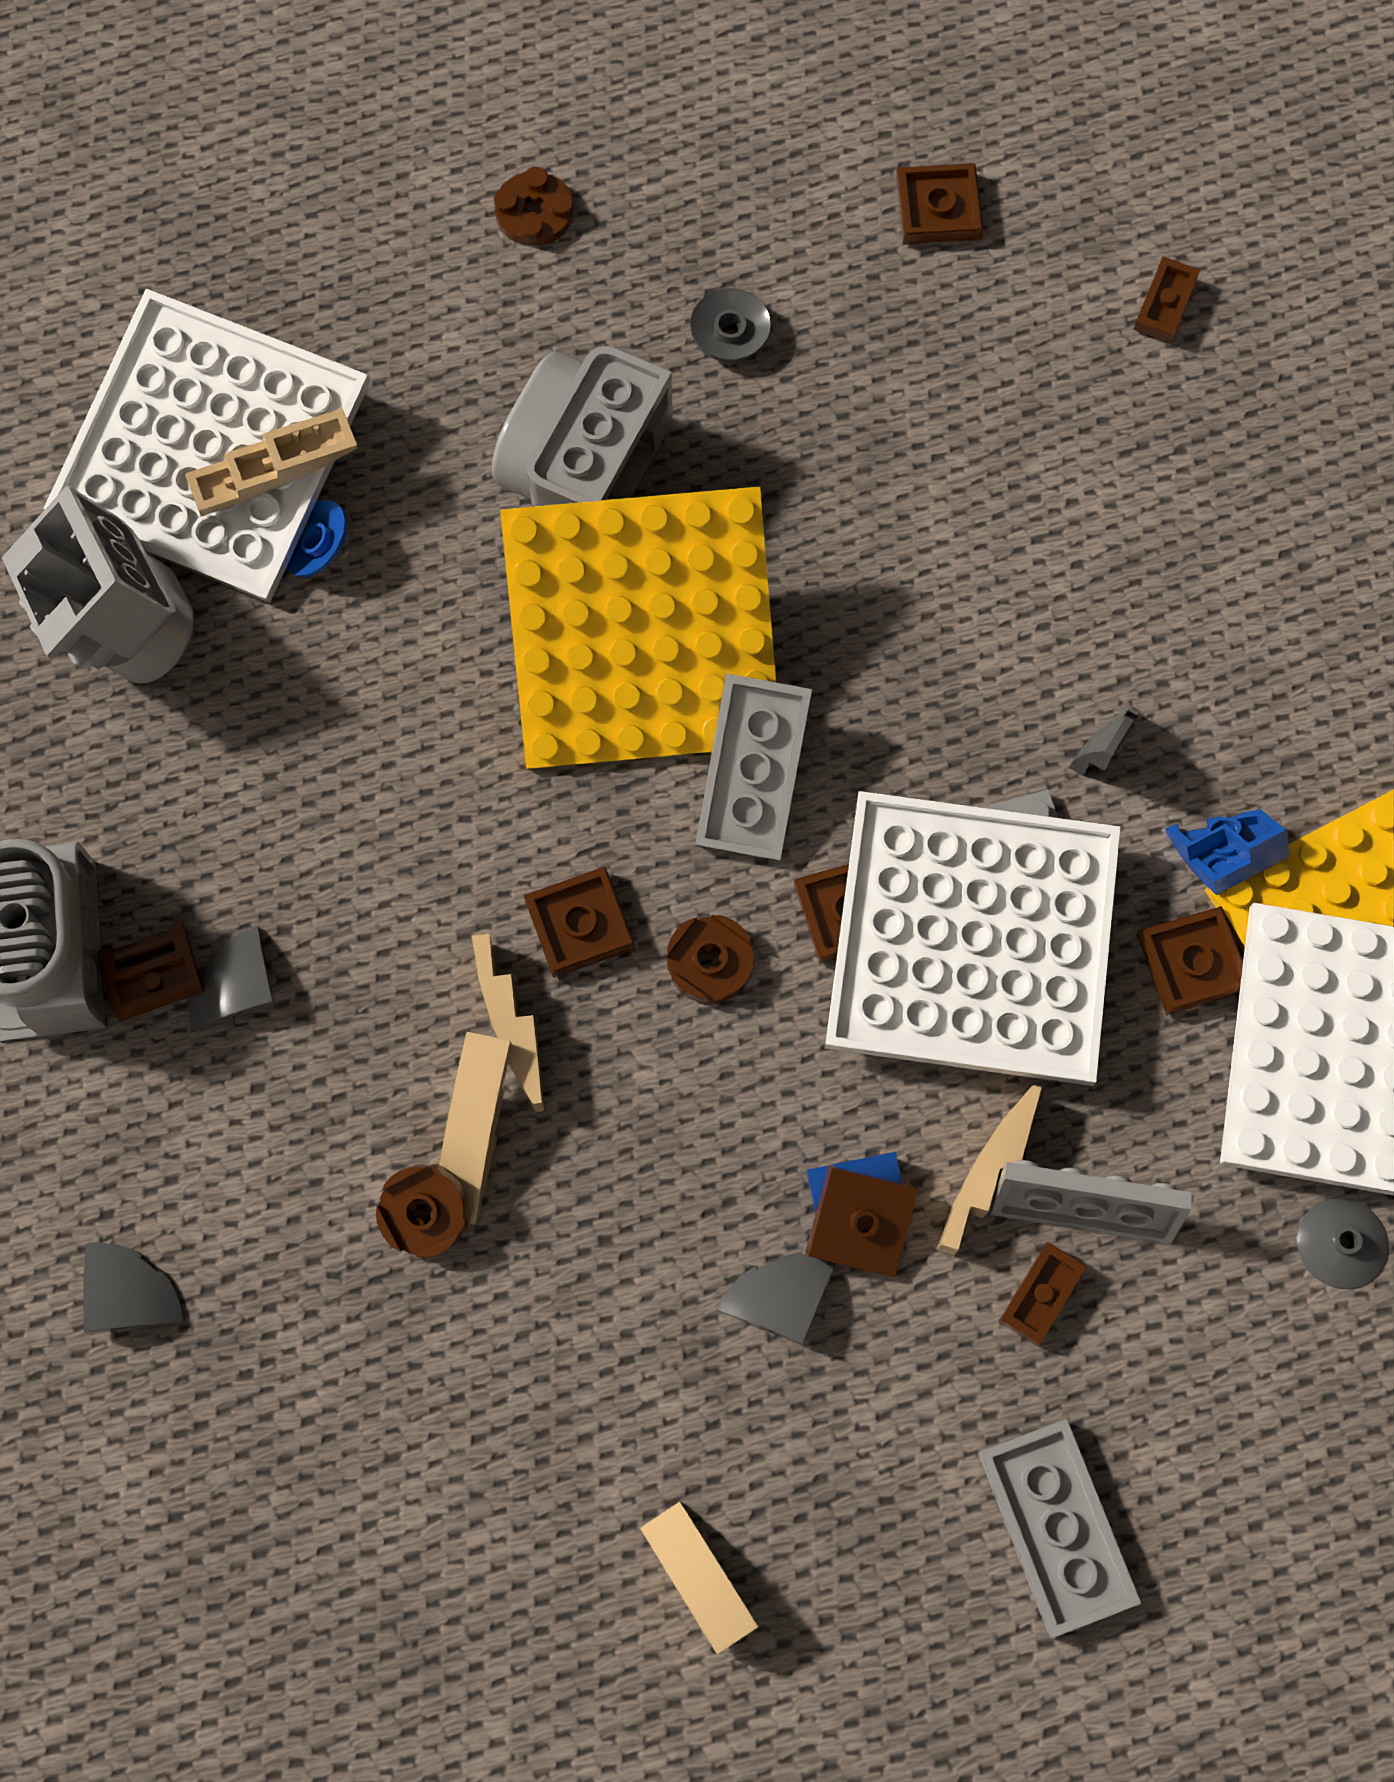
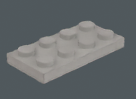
M726 673L695 845L781 860L812 689Z
M1021 1160L1014 1163H1005L993 1195L990 1215L1171 1245L1191 1211L1192 1192L1178 1190L1174 1185L1158 1183L1152 1186L1132 1183L1129 1178L1123 1176H1109L1106 1178L1086 1175L1082 1170L1075 1168H1064L1061 1170L1041 1168L1037 1163Z
M1067 1419L978 1452L1050 1638L1057 1637L1141 1604Z

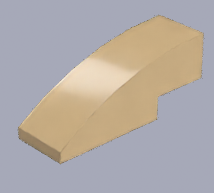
M680 1502L640 1528L717 1655L758 1627Z

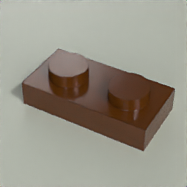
M1163 256L1133 330L1171 343L1199 276L1200 269Z
M1047 1242L998 1321L1038 1347L1087 1266Z

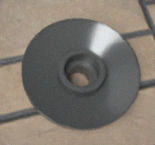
M726 288L709 293L697 303L691 315L690 330L695 344L703 353L716 360L736 362L752 357L764 347L770 335L771 320L766 306L758 297L741 289ZM732 327L735 328L738 332L735 334H726L723 331L726 328Z
M1344 1198L1328 1199L1312 1207L1305 1214L1299 1225L1297 1234L1299 1255L1307 1270L1322 1283L1338 1289H1354L1373 1281L1384 1268L1388 1257L1387 1234L1379 1218L1363 1204ZM1342 1233L1349 1234L1353 1238L1354 1245L1352 1249H1346L1341 1245L1340 1236Z

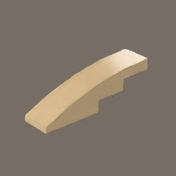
M343 408L262 434L264 441L224 453L225 461L185 473L200 516L202 517L281 487L356 450L357 444Z
M490 934L472 936L478 979L496 1037L512 1042L513 1045L508 1062L510 1069L535 1112L545 1111L534 1016L517 1017L515 986L512 975L496 976L493 943Z
M466 1032L439 1165L445 1167L448 1173L452 1174L462 1185L468 1199L469 1224L477 1225L497 1142L495 1132L505 1090L502 1087L513 1044L510 1040Z
M1032 1085L1004 1117L973 1163L952 1205L937 1251L953 1256L957 1253L968 1214L984 1218L989 1212L998 1176H1001L1005 1163H1014L1022 1160L1041 1087Z

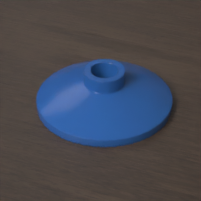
M322 500L315 503L286 567L293 575L301 578L317 575L326 569L339 554L348 530L346 512L339 504L330 500Z

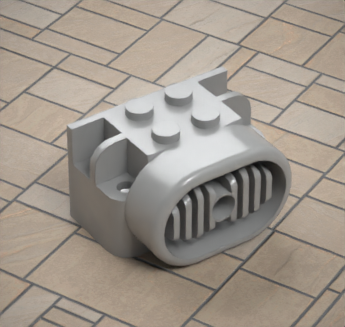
M609 346L597 347L592 350L583 362L559 351L549 353L533 371L501 429L492 459V476L494 481L503 488L531 499L533 506L632 498L673 423L672 372Z
M69 485L59 493L2 557L20 597L19 604L27 612L31 621L30 628L38 637L46 656L54 659L64 650L68 653L71 661L81 668L93 666L99 670L105 666L134 683H149L167 674L181 659L190 642L194 626L193 609L174 572L168 566L145 552L135 532L122 519Z
M26 839L0 841V1042L106 1028L103 972L97 952L101 949L96 864L94 859L78 841L47 846ZM26 916L24 923L20 927L13 929L16 921Z

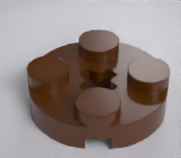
M531 167L525 173L511 177L494 195L498 227L507 238L516 243H537V245L552 243L568 230L572 221L573 204L570 190L559 178L547 174L546 170L541 167ZM531 202L534 204L541 203L542 212L538 215L534 211L528 214L525 213L527 204Z
M711 915V917L689 919L677 928L669 941L667 970L675 987L683 995L694 1001L719 1004L724 1000L733 998L746 987L753 973L754 951L750 938L742 926L728 917ZM715 949L720 952L718 956V961L721 963L720 966L717 968L711 966L708 969L702 967L703 960L699 956L702 951L711 953Z
M417 1164L392 1175L385 1182L381 1190L383 1192L380 1196V1204L376 1207L377 1224L388 1244L400 1252L404 1250L420 1258L436 1256L453 1246L470 1223L468 1199L462 1185L452 1174L448 1173L445 1167L438 1164ZM416 1199H421L424 1203L431 1205L433 1211L430 1213V1222L427 1223L423 1217L417 1219L414 1217L412 1211L418 1207Z

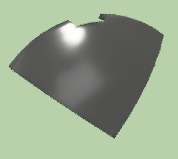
M1132 707L1107 722L1082 747L1069 768L1084 776L1090 764L1105 771L1141 711Z
M259 927L246 930L234 936L211 955V961L200 976L204 992L190 997L191 1032L235 1021L234 1017L276 1006L267 972L268 965Z
M110 1243L86 1244L83 1281L84 1332L92 1334L129 1328L144 1329L184 1323L180 1299L171 1281L163 1271L157 1272L149 1263L144 1261L142 1254L127 1247Z
M806 1254L780 1256L779 1260L768 1263L760 1268L753 1267L737 1279L722 1298L717 1311L802 1345L835 1263L808 1257Z

